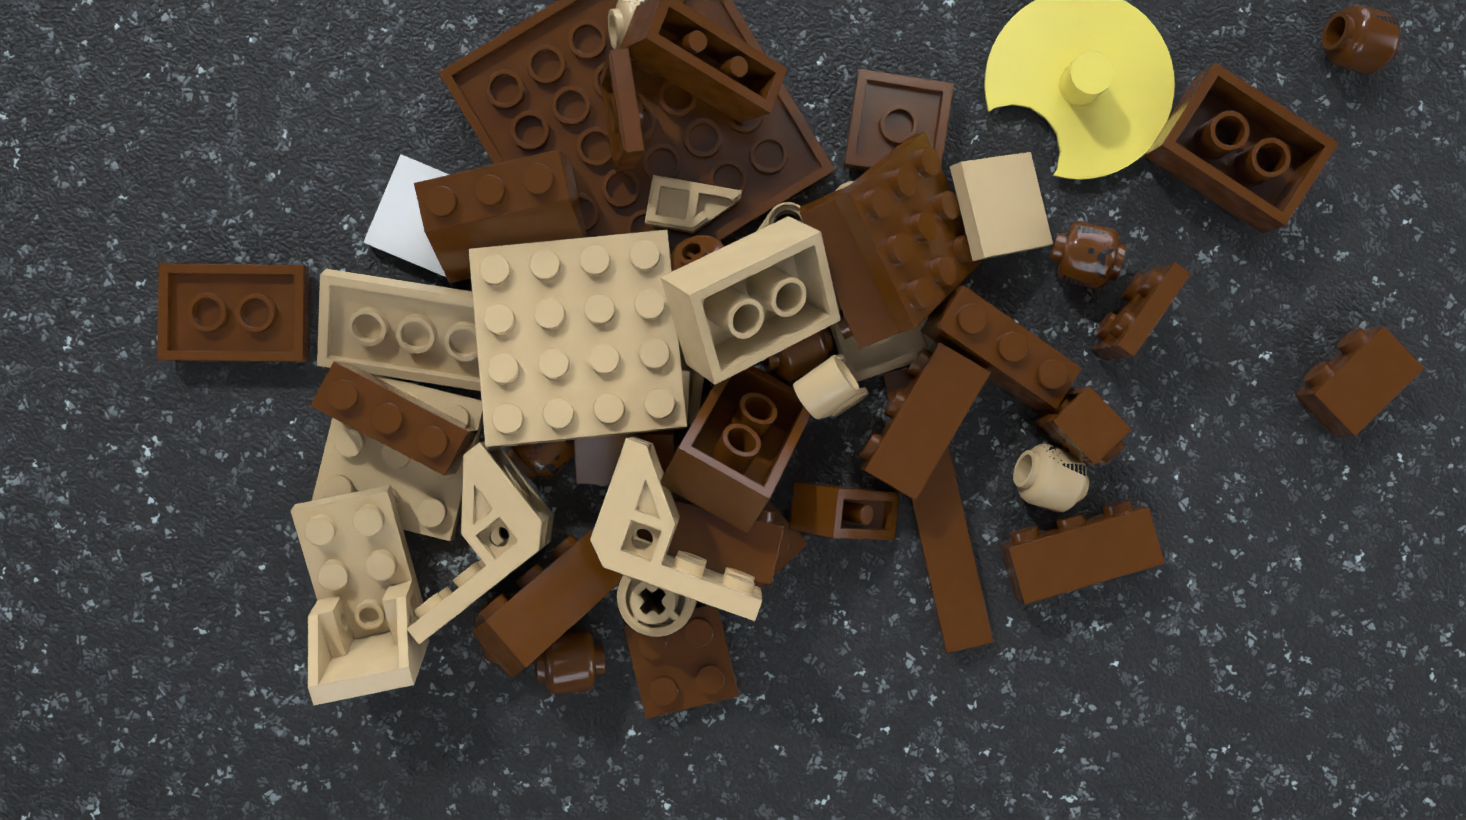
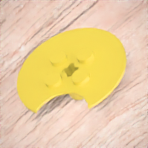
M1035 0L1010 19L996 38L987 60L984 79L985 100L988 112L995 108L1015 105L1030 108L1047 120L1056 134L1059 147L1057 168L1053 176L1074 180L1094 179L1110 175L1129 166L1145 154L1168 121L1175 87L1172 60L1162 36L1142 12L1124 0Z

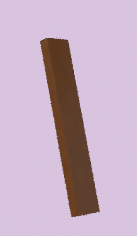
M909 368L881 374L887 402L890 401L897 389L905 392L914 377L908 373ZM948 445L917 500L910 498L943 647L946 653L994 643Z

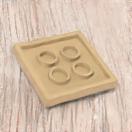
M371 374L478 430L469 450L478 444L483 424L482 400ZM332 418L312 501L391 485L403 530L447 541L454 540L462 509L463 461L456 474L444 476Z

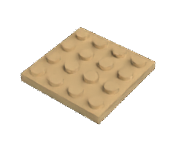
M667 230L469 249L485 447L497 448L687 428L679 340L660 278L672 272Z

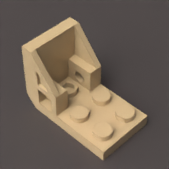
M636 437L626 438L590 538L602 566L755 621L762 603L761 588L755 586V577L726 567L724 574L705 568L706 559L679 550L676 557L667 554L680 519L671 490L661 485L660 480L664 475V471L654 444ZM638 529L648 530L652 534L653 542L638 538Z
M479 442L463 455L461 534L481 560L472 564L453 579L454 583L458 586V589L453 593L447 586L413 611L419 619L409 626L407 630L418 644H421L551 542L554 523L553 512L501 447L487 448L485 447V442ZM501 527L508 531V538L504 539L502 537Z
M391 485L295 504L291 509V514L317 598L314 607L308 615V689L313 706L414 685L429 644V638L418 644L407 630L409 626L419 619L413 611L423 604V599Z

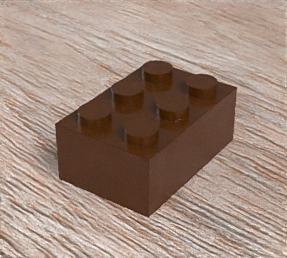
M1215 62L1193 79L1144 156L1263 234L1286 226L1339 143Z
M752 365L714 385L660 480L661 485L748 533L771 498L811 414L799 400L794 388Z

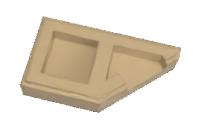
M653 175L645 225L693 234L739 202L742 191Z

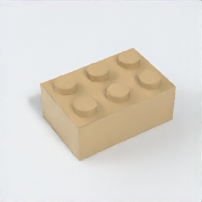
M789 216L660 277L685 362L713 384H717L841 320L821 231Z

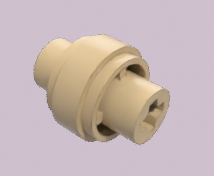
M623 575L618 586L617 603L623 619L631 628L647 636L660 637L678 631L687 623L695 609L697 600L660 588L666 595L655 603L650 596L660 587Z

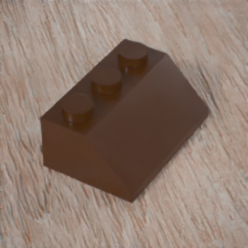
M559 149L414 183L424 232L450 284L471 280L469 249L587 237L571 160L569 156Z

